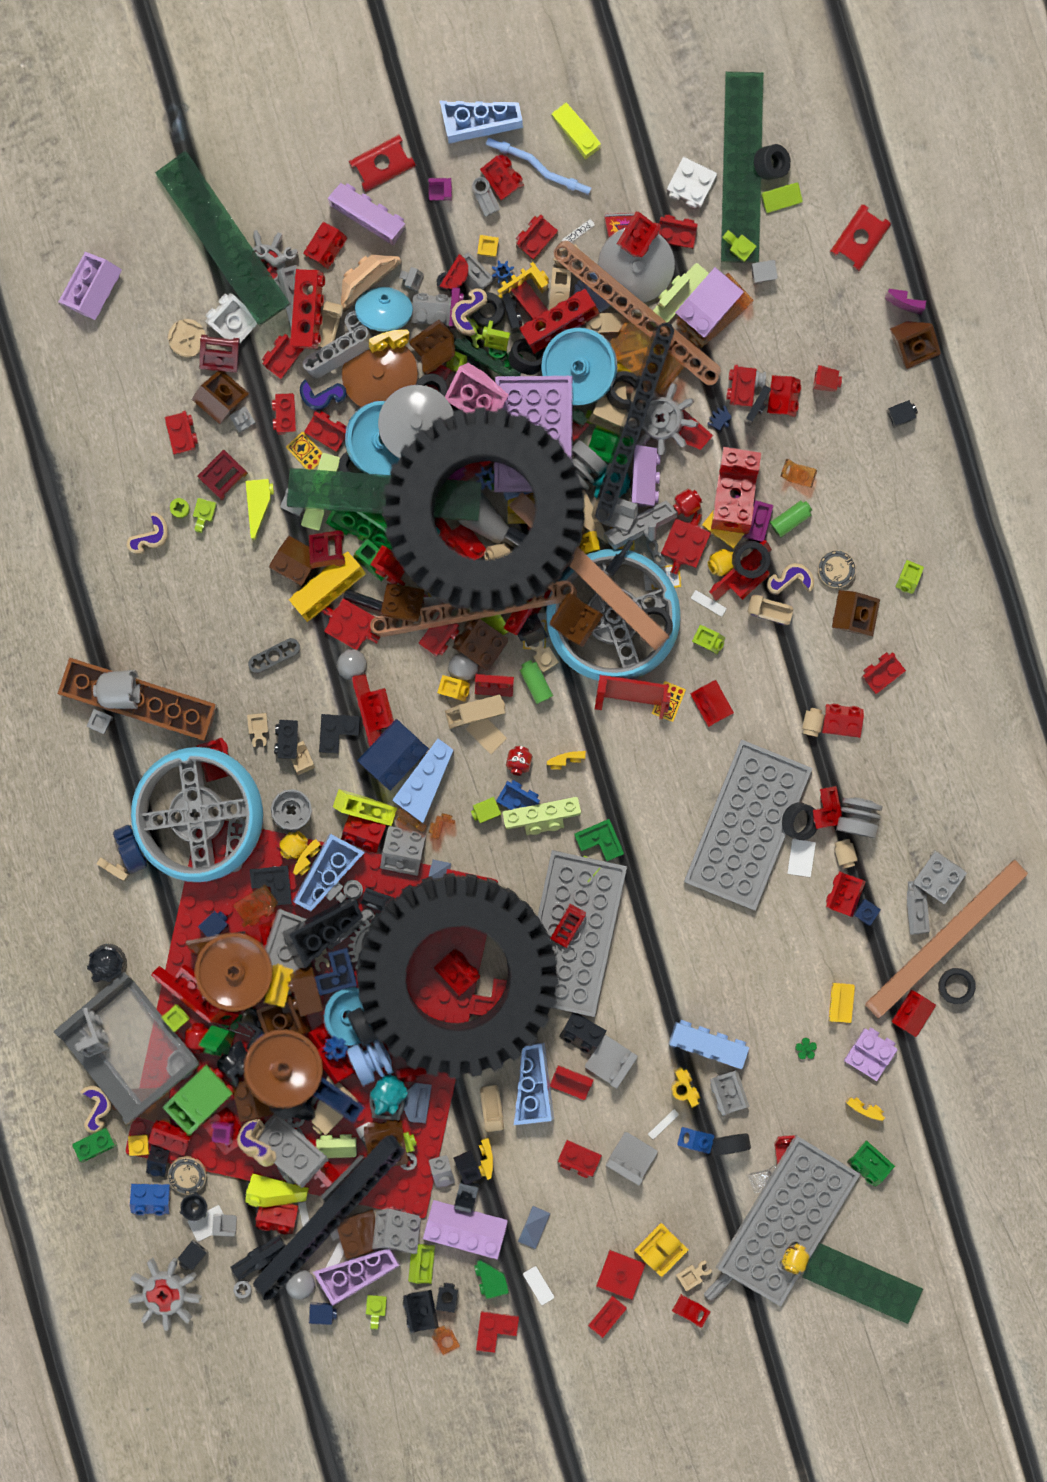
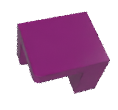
M429 178V200H452V179Z
M212 1123V1142L225 1143V1145L232 1144L234 1124Z

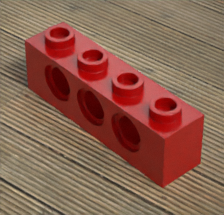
M296 269L290 346L294 348L318 349V344L321 343L319 329L323 321L321 306L324 304L322 289L325 286V276L319 270ZM313 286V292L308 295L307 289ZM311 305V312L306 314L307 306ZM310 324L309 332L305 333V326Z
M583 289L567 300L559 302L552 309L541 313L540 316L532 321L526 322L519 329L535 354L548 346L550 341L559 333L568 329L578 328L600 315L586 289Z

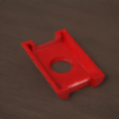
M399 134L349 160L351 167H357L364 180L361 185L365 193L416 166L413 158L410 157L408 159L400 145L403 140ZM378 155H386L389 158L390 162L387 168L378 169L375 166L374 161Z
M861 204L830 250L836 256L840 252L855 262L853 268L859 272L891 226L887 219L881 221L867 211L869 207ZM859 229L867 231L869 235L868 241L864 244H859L854 240V233Z

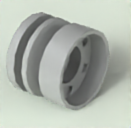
M578 440L572 447V454L575 456L572 461L580 478L582 489L587 491L589 486L585 480L594 484L590 474L594 473L597 476H601L607 469V464L586 444Z
M294 789L284 790L279 793L271 806V816L275 824L289 831L298 830L303 827L310 819L312 812L311 802L308 797L301 791ZM288 805L289 807L294 806L296 808L294 810V812L296 813L295 815H288L286 813L288 810L286 807Z
M843 798L842 803L851 806L850 808L841 807V811L849 815L848 818L839 817L836 830L876 838L879 826L871 823V819L881 818L880 815L873 814V810L882 811L883 806L862 798Z

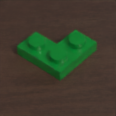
M610 819L574 833L581 851L599 844L606 861L624 854Z

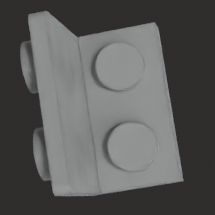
M389 826L380 868L418 876L426 833Z
M934 849L930 859L914 880V884L943 904H946L967 872Z
M86 1007L83 1008L92 1037L81 1038L80 1042L76 1043L75 1046L79 1053L86 1057H91L109 1049L107 1045L109 1038L101 1028L103 1021L100 1015Z
M604 1035L597 1049L587 1061L585 1068L617 1089L638 1056L607 1035Z
M624 1132L606 1162V1166L635 1184L640 1185L644 1174L658 1151L630 1133Z
M389 1208L376 1211L372 1249L379 1251L389 1248L416 1254L421 1218L418 1215Z

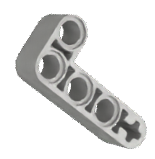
M355 311L348 313L345 317V324L349 330L348 333L304 359L303 367L312 378H320L370 349L369 339L374 336L370 329L358 320Z

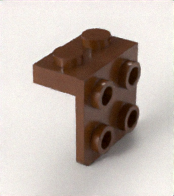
M440 320L409 340V345L421 356L422 370L425 374L436 371L441 364L450 361L455 355L454 336Z
M387 583L381 615L417 622L423 607L425 590Z
M568 593L562 600L556 613L552 616L549 625L570 641L583 647L603 614L586 605L574 594Z
M481 619L469 620L465 623L463 632L454 639L452 648L464 654L485 670H489L507 645L508 638Z
M390 1119L386 1123L378 1124L373 1122L364 1126V1138L368 1155L384 1137L393 1135L405 1150L403 1156L394 1166L408 1163L402 1120Z

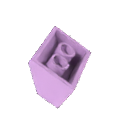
M85 252L59 303L88 318L96 320L122 269L106 259Z
M636 445L633 453L631 502L637 504V507H654L655 503H658L659 491H655V484H659L660 472H656V465H660V455L657 453V448Z

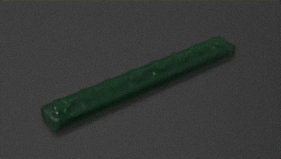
M457 338L454 342L455 348L501 377L521 376V373L513 368L509 370L504 367L505 363L497 358L493 360L488 357L489 353L481 348L477 350L472 347L473 343L466 338L462 340ZM579 409L573 410L572 421L584 428L588 419L585 418L586 414Z

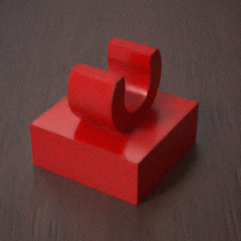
M324 1023L307 1034L317 1049L326 1044V1039H332Z
M327 1161L315 1173L314 1180L319 1178L323 1182L321 1188L329 1187L340 1175Z

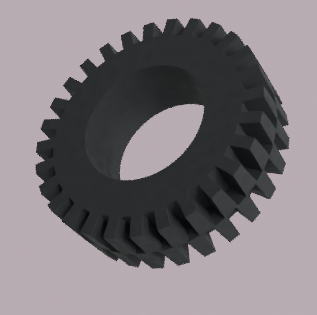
M475 407L474 412L465 413L463 410L454 411L453 416L443 419L439 417L433 420V426L426 431L421 428L414 434L415 440L409 446L404 445L400 451L401 457L397 464L393 463L389 471L391 476L389 484H385L384 496L386 500L385 506H383V517L386 522L385 531L396 559L421 589L427 591L437 600L447 602L452 607L459 609L468 608L474 612H483V610H494L497 612L504 611L506 607L524 605L527 603V600L534 596L538 598L546 592L547 587L552 583L555 584L562 577V572L565 568L571 565L577 546H580L582 539V529L585 524V502L580 478L571 457L567 455L563 445L557 438L554 439L542 425L538 424L537 426L528 417L521 414L518 416L512 415L505 409L497 408L496 412L488 411L485 407ZM476 462L501 463L520 473L531 486L536 501L533 526L525 540L516 549L504 556L489 560H476L464 557L451 550L438 535L434 520V507L437 495L444 482L458 469Z
M454 873L443 874L441 878L434 879L432 876L424 878L420 884L415 886L410 884L403 888L402 893L396 898L391 897L379 914L376 913L371 921L370 929L368 932H365L362 940V948L357 962V981L364 1015L368 1024H371L375 1036L380 1042L383 1041L387 1045L389 1052L396 1058L400 1056L405 1059L407 1065L414 1069H417L419 1066L424 1068L428 1074L438 1076V1072L447 1073L449 1078H460V1074L470 1073L472 1077L482 1076V1071L489 1068L497 1071L503 1068V1062L511 1058L515 1061L522 1056L521 1050L527 1044L532 1046L537 1041V1033L540 1028L545 1029L549 1022L548 1013L550 1008L555 1006V988L558 987L559 978L556 971V954L553 950L551 939L530 905L519 898L514 891L508 887L506 889L500 886L494 880L489 878L487 880L480 879L473 874L456 876ZM449 927H469L487 934L501 947L507 960V983L499 1001L483 1016L463 1023L443 1022L424 1013L410 997L406 987L408 962L416 947L432 933Z

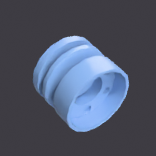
M378 1038L374 1041L375 1046L372 1047L369 1043L366 1045L367 1050L363 1051L359 1044L347 1050L363 1086L375 1081L373 1072L376 1070L381 1077H384L383 1067L386 1068L388 1074L393 1073L389 1053L385 1045Z

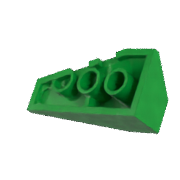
M348 486L338 498L325 523L335 530L342 531L344 535L352 534L362 541L368 539L376 546L381 547L383 545L392 551V546L386 535V522L383 515L379 511H373L372 503L365 496Z

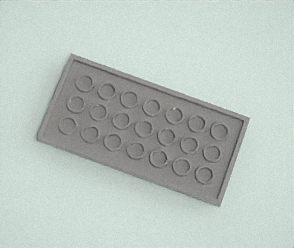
M741 739L684 882L755 911L786 835L782 828L783 814L791 804L799 803L812 768Z
M554 850L551 851L538 911V918L544 925L549 937L552 936L569 904L586 912L584 920L567 948L551 940L556 954V971L559 977L558 987L555 988V1009L595 1017L627 866ZM600 868V870L593 877V874ZM568 919L565 920L566 922L575 926V923L571 922ZM564 926L561 927L562 929L571 933V930L567 929ZM558 932V934H557L558 936H560V937H562V938H564V939H566V940H567V938H568V937H566L565 935H563V934H561V933H559V932Z
M795 1135V1138L788 1146L716 1268L781 1306L801 1272L797 1275L784 1270L781 1261L786 1248L789 1246L794 1247L795 1244L801 1245L806 1248L805 1251L811 1257L860 1176V1173Z

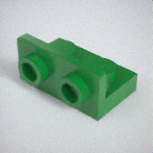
M595 427L588 447L603 461L609 463L618 434ZM624 437L622 442L628 447L631 440ZM619 454L616 457V461L622 465L625 459L623 455Z
M107 1128L72 1144L79 1162L83 1163L118 1146Z
M867 1140L863 1142L855 1154L847 1161L853 1170L859 1172L866 1182L874 1187L881 1184L895 1167Z

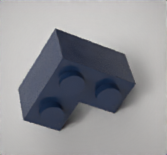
M348 948L328 953L333 972L315 976L319 996L358 985Z

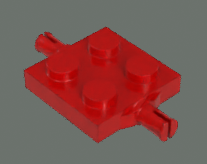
M697 512L694 514L691 522H684L675 518L661 554L674 561L670 572L678 575L681 565H689L697 569L710 538L711 532L698 526L702 514L698 515Z
M344 598L335 610L325 607L321 611L330 617L324 632L355 650H358L366 639L377 644V640L381 638L371 632L370 623L375 616Z

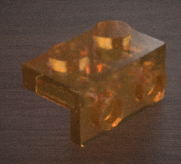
M264 884L237 901L233 906L244 920L241 924L244 928L247 925L253 926L260 921L259 918L263 915L265 917L271 915L275 911L274 907L278 902Z

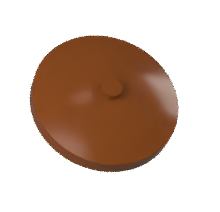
M388 344L384 350H377L374 353L368 349L344 363L342 368L343 385L348 396L359 407L372 402L386 401L397 390L415 385L419 377L416 359L406 345L401 348L392 349Z
M227 933L212 939L201 950L196 961L195 978L200 992L211 1004L228 1011H240L257 1004L267 994L272 983L273 966L267 950L259 941L246 934Z
M275 1030L258 1038L250 1047L244 1061V1077L248 1088L258 1100L275 1108H291L305 1102L317 1089L322 1076V1062L316 1047L305 1036L290 1030Z

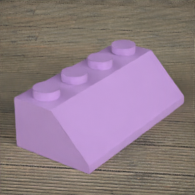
M340 183L329 195V205L394 246L406 227L404 219L397 214H394V216L387 212L388 209L381 204L375 205L366 194L359 195L350 184L346 183L344 185Z
M433 1200L423 1239L498 1259L508 1220L477 1211L472 1213L461 1212L458 1209H454V1205Z

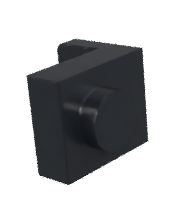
M152 1145L147 1159L146 1173L152 1176L165 1177L170 1151Z
M461 1180L454 1209L472 1213L479 1184L471 1182L464 1185L463 1180Z

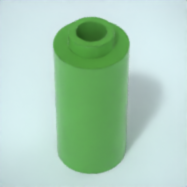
M800 500L772 520L770 525L781 538L811 517L810 512L812 508L807 501L803 503Z
M530 660L521 665L522 669L519 671L536 704L554 696L537 662L533 663Z

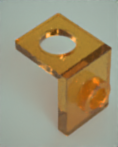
M786 459L780 477L788 482L812 488L818 470ZM790 465V471L787 475V468Z
M442 1325L434 1330L435 1333L432 1334V1338L437 1342L443 1355L460 1347L450 1325L447 1327ZM446 1336L451 1337L453 1340L452 1346L448 1348L444 1347L441 1343L442 1339Z

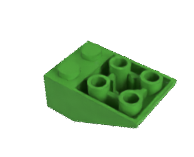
M206 1065L163 1108L190 1135L233 1093Z

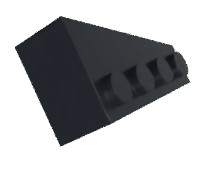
M348 898L342 903H338L282 932L297 967L305 969L329 945L336 942L338 937L346 933L363 918L356 899Z

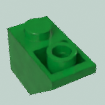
M366 539L354 553L353 558L382 582L385 578L375 573L376 568L370 565L380 549L370 540Z
M212 1025L200 1041L199 1046L205 1048L204 1052L220 1057L222 1053L228 1055L235 1032Z
M478 1259L477 1265H474L477 1277L481 1276L482 1283L479 1284L481 1295H485L486 1299L508 1294L509 1290L504 1272L484 1260Z

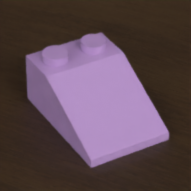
M714 267L675 313L705 338L744 291Z

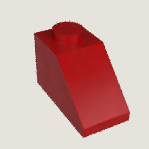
M821 365L817 366L813 389L836 392L837 387L841 388L842 376H839V370Z

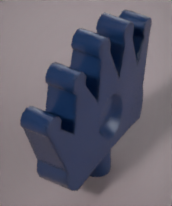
M723 406L724 411L717 408L719 414L715 413V411L712 412L715 418L709 417L713 423L708 422V426L714 427L719 431L723 425L727 428L730 426L727 421L732 419V416L729 414L726 406Z

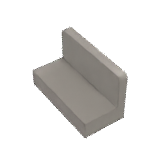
M604 493V499L611 501L612 495ZM618 498L611 519L602 524L629 532L638 516L637 504ZM600 509L598 517L601 520L605 519L606 512Z

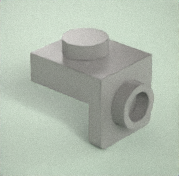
M447 1155L429 1160L432 1176L437 1188L455 1183Z

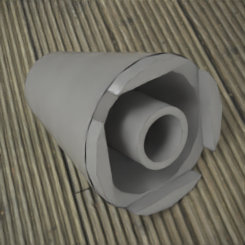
M479 493L468 504V508L462 511L457 521L497 544L500 542L505 543L503 538L509 527L483 493Z

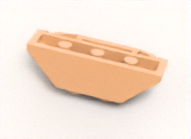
M365 256L358 262L359 266L357 268L348 270L343 275L345 278L342 280L341 305L343 306V312L350 308L362 293L373 288L401 263V259L398 256Z

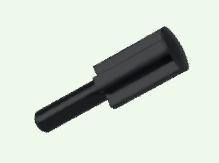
M628 540L619 555L616 554L605 569L609 575L614 576L624 562V556L633 545L631 540Z

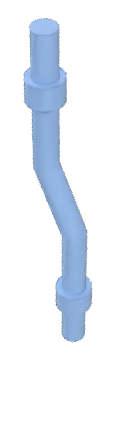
M488 137L486 145L498 149L503 154L507 155L509 153L527 160L545 178L565 185L567 189L572 191L578 190L589 195L591 187L578 183L576 179H568L552 173L532 154L512 147L510 143L499 142Z

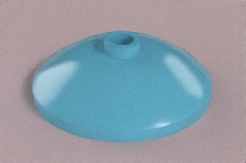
M377 287L367 290L359 296L355 304V313L358 320L366 327L376 331L400 329L412 317L413 308L410 299L404 293L389 287Z
M349 987L337 991L329 999L324 1012L325 1027L332 1038L334 1035L338 1039L343 1038L346 1041L344 1045H357L361 1043L347 1017L348 1013L359 1007L363 1010L358 988Z

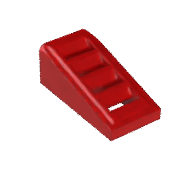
M569 904L550 939L567 948L584 920L586 912ZM565 920H570L571 922L575 923V926L566 922ZM561 927H566L567 929L571 930V933L562 929ZM558 932L568 937L567 940L558 936Z

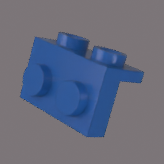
M512 780L511 783L509 781L506 782L496 802L512 810L538 805L541 800L537 799L539 797L538 794L531 790L528 792L522 790L523 785Z
M131 1184V1213L136 1215L155 1214L159 1216L169 1214L170 1184Z

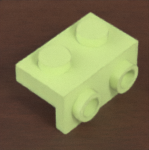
M342 1134L340 1138H332V1135H321V1139L316 1140V1147L327 1158L357 1156L356 1137H352L351 1134Z

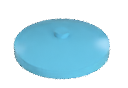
M572 328L556 335L546 347L542 358V376H572L573 405H587L600 400L611 389L617 374V358L609 341L600 333L587 328Z
M385 401L372 402L358 409L351 417L345 434L346 449L354 465L363 473L376 478L391 477L389 471L393 463L397 464L400 459L386 448L379 433L378 419Z

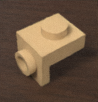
M304 741L297 742V758L291 759L296 773L300 775L316 767Z

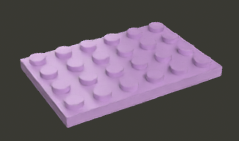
M495 377V383L509 395L502 409L515 416L519 414L524 415L537 426L538 424L542 425L554 439L557 438L563 445L567 455L572 459L573 377ZM495 462V493L533 492L529 483L520 473L509 466Z

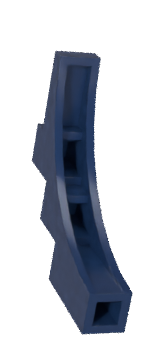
M321 1077L317 1089L312 1094L352 1123L355 1122L365 1108L323 1077Z

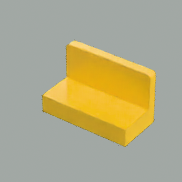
M281 964L273 965L272 983L264 1003L279 1007L285 1006L289 990L288 982L291 981L290 974L293 973V969L283 967Z
M832 982L828 1021L852 1022L855 985Z

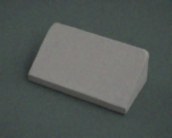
M468 252L463 256L469 265V274L465 283L472 290H485L495 279Z

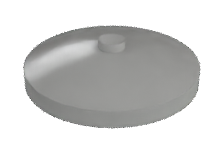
M623 228L611 235L604 243L599 254L598 265L643 303L651 301L661 295L672 280L675 266L673 252L667 241L658 233L657 237L649 245L648 252L643 257H633L616 244L626 229ZM604 285L609 292H612L611 286ZM619 297V300L627 302L625 298Z
M423 385L403 387L390 395L381 408L378 419L381 439L386 448L393 455L400 458V451L404 445L409 446L415 440L414 434L421 428L424 431L433 426L432 421L439 417L443 419L452 417L453 409L448 400L433 388Z

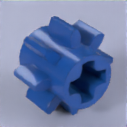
M498 261L497 267L492 266V270L496 271L492 278L497 277L498 284L501 281H505L507 284L508 278H511L513 275L510 271L514 270V266L509 267L508 261L505 264H501ZM505 268L507 274L500 276L498 270L502 271Z
M482 467V472L475 474L479 477V480L475 483L476 485L482 484L481 490H484L485 487H489L492 490L491 486L494 484V474L491 473L492 468L490 467L488 471H485ZM488 474L491 479V482L487 481L486 483H484L482 477H486Z
M335 1035L332 1039H326L325 1047H323V1050L327 1052L325 1056L329 1059L333 1058L335 1061H338V1058L345 1057L346 1050H348V1047L344 1045L346 1041L343 1038L338 1039Z

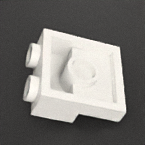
M683 157L666 192L669 193V197L675 200L682 199L686 201V205L691 208H701L717 173Z
M224 294L218 301L220 305L216 309L212 308L207 312L205 322L223 338H240L241 343L259 323L260 319L233 294Z

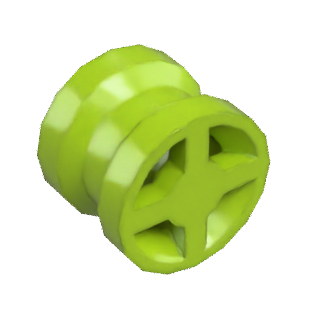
M176 498L170 503V512L176 518H184L189 514L190 507L184 499Z

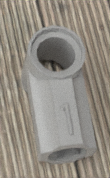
M484 177L476 178L472 184V192L476 196L486 217L499 211L500 208L491 191L488 180ZM482 182L485 184L486 189L478 191L475 185Z

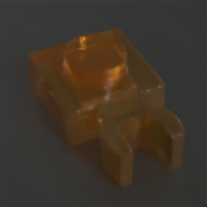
M400 808L395 813L398 816L396 820L405 826L409 823L421 832L427 827Z

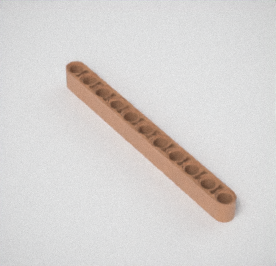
M562 241L555 248L554 257L558 262L648 337L651 338L654 328H651L648 322H654L656 326L666 322L571 242ZM560 248H565L568 251V255L562 254ZM575 260L581 261L583 267L576 266ZM590 273H595L598 279H592ZM604 285L611 286L612 292L606 291ZM619 297L625 298L627 304H622L619 301ZM634 310H640L642 316L635 315ZM665 327L660 328L661 336L668 334ZM674 329L668 353L705 384H715L721 375L719 365ZM678 347H684L686 349V353H681L678 350ZM692 359H698L701 365L694 364ZM707 371H713L716 377H710Z
M521 492L511 502L509 507L532 528L536 505ZM577 546L570 567L656 651L669 636Z
M559 581L555 584L552 583L546 588V592L552 591L550 598L545 599L544 594L538 598L534 596L532 601L519 607L515 605L506 607L504 611L483 610V612L470 613V609L461 608L459 613L452 617L451 612L456 607L445 603L421 608L420 616L422 619L418 624H415L413 621L403 620V624L400 627H396V622L399 619L378 616L371 621L370 627L380 637L397 635L562 603V600L566 597V595H563V590L566 587H571L570 593L577 596V589L569 581ZM440 612V617L437 620H433L434 613ZM380 623H384V624H385L384 629L381 630V631H378V630H377L378 625H379Z
M1014 859L866 1002L865 1006L878 1019L884 1015L1027 876L1028 872Z

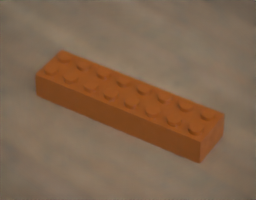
M69 657L58 690L59 695L206 742L218 706L217 704L136 679V685H140V703H136L138 708H105L100 705L97 697H94L93 686L97 684L100 675L114 671Z

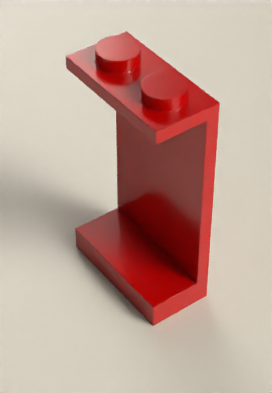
M600 675L594 709L602 711L604 697L661 706L659 719L663 720L664 713H668L671 693L668 692L669 685Z

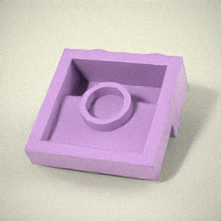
M871 1027L868 1030L863 1028L844 1061L877 1081L898 1049L894 1047L896 1043L887 1037L885 1040L878 1037L880 1033Z

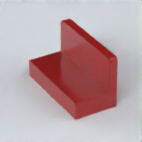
M526 281L515 289L512 288L510 290L511 295L515 297V300L531 321L540 316L541 313L548 311Z
M716 680L690 693L708 727L734 713Z
M911 989L891 1022L917 1037L936 1004Z
M557 1065L550 1087L585 1100L594 1079Z

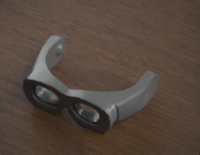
M645 537L647 548L652 555L654 563L660 568L665 567L667 564L664 556L658 552L657 541H650ZM650 543L655 544V550H651ZM655 555H659V556H660V558H661V561H660V562H657V561H656Z
M370 1097L372 1118L400 1120L405 1108V1098L402 1100L398 1112L394 1115L386 1116L384 1114H375V1105Z

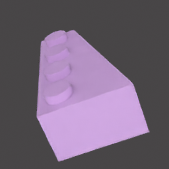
M386 1249L317 1270L313 1273L331 1304L336 1305L398 1268L401 1264L392 1249Z

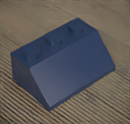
M396 718L357 761L391 791L429 748Z

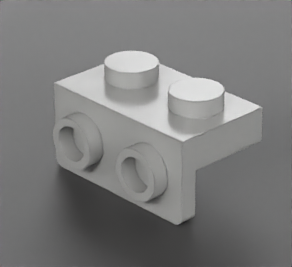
M427 293L414 294L411 323L433 324L440 320L444 325H449L452 297L444 294L431 296Z
M737 1070L710 1079V1087L716 1096L717 1108L722 1113V1116L749 1107Z

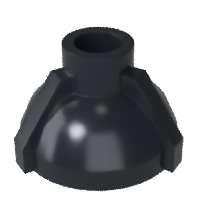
M312 1097L306 1100L303 1109L295 1116L296 1118L307 1121L315 1118V1108L311 1104Z
M194 1192V1194L184 1197L179 1212L186 1219L197 1221L206 1217L208 1205L203 1196L199 1195L198 1192ZM192 1203L198 1204L197 1210L192 1208Z

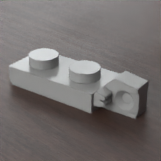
M908 881L907 906L910 935L929 933L927 895H924V891L915 885L914 881Z

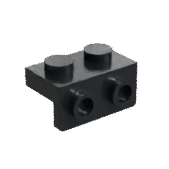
M279 720V724L275 725V735H278V743H275L274 755H277L278 759H296L298 721Z
M573 1012L559 1037L566 1043L576 1046L583 1053L592 1055L607 1030L580 1014Z
M431 1289L403 1295V1307L407 1316L406 1323L411 1334L439 1328Z

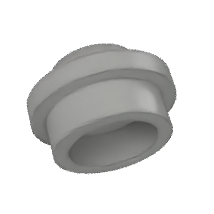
M350 880L344 885V894L350 899H357L362 895L363 887L360 882Z

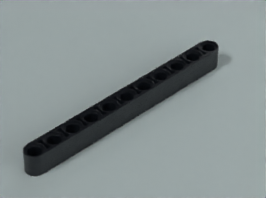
M665 322L657 325L650 339L592 510V518L597 523L608 522L613 515L674 335V328L669 323ZM661 327L667 329L668 335L666 337L661 336ZM655 345L661 347L662 352L660 355L654 353ZM649 363L654 364L656 368L653 374L647 369ZM643 381L649 384V390L647 392L643 391L641 388V384ZM636 400L642 401L643 408L641 410L635 407ZM630 418H634L637 421L635 428L629 426ZM625 436H628L631 440V444L628 447L622 442ZM619 454L623 455L625 459L622 465L616 461V457ZM613 472L618 475L616 483L610 480V475ZM606 491H610L612 493L611 501H606L604 499V493ZM600 509L606 512V517L603 520L598 517Z
M388 1135L380 1141L254 1280L253 1286L263 1300L272 1299L403 1156L405 1150L393 1135Z

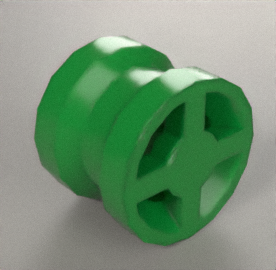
M488 347L489 355L494 360H502L507 355V351Z

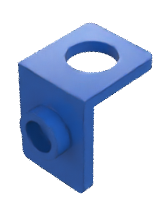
M682 1127L677 1145L695 1151L710 1153L714 1135ZM686 1133H689L690 1139L685 1143L684 1136Z

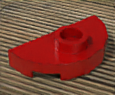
M461 254L457 256L440 287L445 289L457 288L467 280L469 265Z
M417 1067V1069L408 1068L398 1070L396 1077L400 1080L405 1079V1082H412L416 1080V1077L427 1075L428 1073L421 1067Z

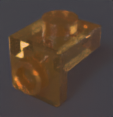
M442 813L441 816L436 817L435 823L431 822L428 832L432 834L431 838L439 840L443 822L455 824L456 820H452V815Z

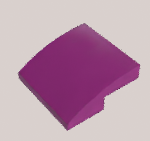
M888 289L885 299L891 304L908 312L922 314L926 301L907 299L908 291Z
M734 495L735 499L740 497L738 495ZM754 500L749 534H744L743 538L759 542L764 541L774 505Z

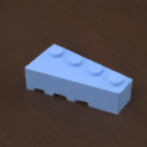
M440 101L449 144L523 128L518 102L483 103L476 101V103H468L464 101Z
M440 739L436 740L392 800L423 824L454 751Z
M329 833L293 902L312 911L365 852Z
M681 1020L680 1023H675L669 1045L680 1047L686 1051L697 1053L739 1069L743 1068L749 1051V1047L746 1046L747 1042L735 1039V1042L727 1040V1035L717 1032V1035L710 1034V1029L701 1026L698 1029L691 1027L692 1023Z
M545 1042L536 1043L532 1046L527 1044L522 1049L514 1125L546 1122L554 1119Z

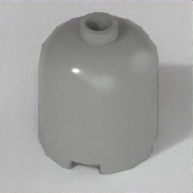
M126 670L103 673L98 678L97 684L93 686L94 697H97L100 705L105 708H138L136 703H140V685H136L135 678L139 677L137 671Z

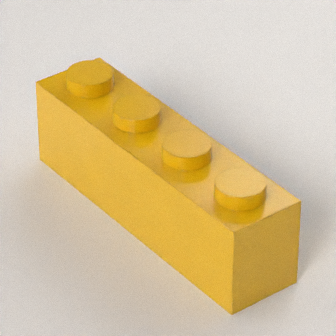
M348 551L343 554L345 557V564L343 566L330 565L325 567L318 576L309 580L306 586L296 591L289 599L306 622L310 621L366 574Z

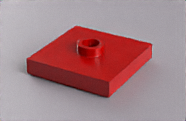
M609 1250L596 1286L632 1300L646 1263Z

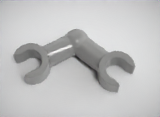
M260 245V249L264 251L263 255L255 252L256 258L266 260L273 267H277L286 260L293 261L296 257V254L291 257L286 255L287 252L291 251V247L286 248L284 253L276 258L267 252V248L263 245Z

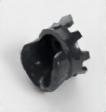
M106 943L100 945L88 956L90 959L87 969L92 973L91 978L93 982L99 983L101 980L111 982L126 971L127 958L125 953L114 944Z
M241 1040L237 1041L230 1048L228 1055H222L217 1061V1067L225 1073V1079H228L233 1086H238V1078L244 1075V1061L247 1052Z

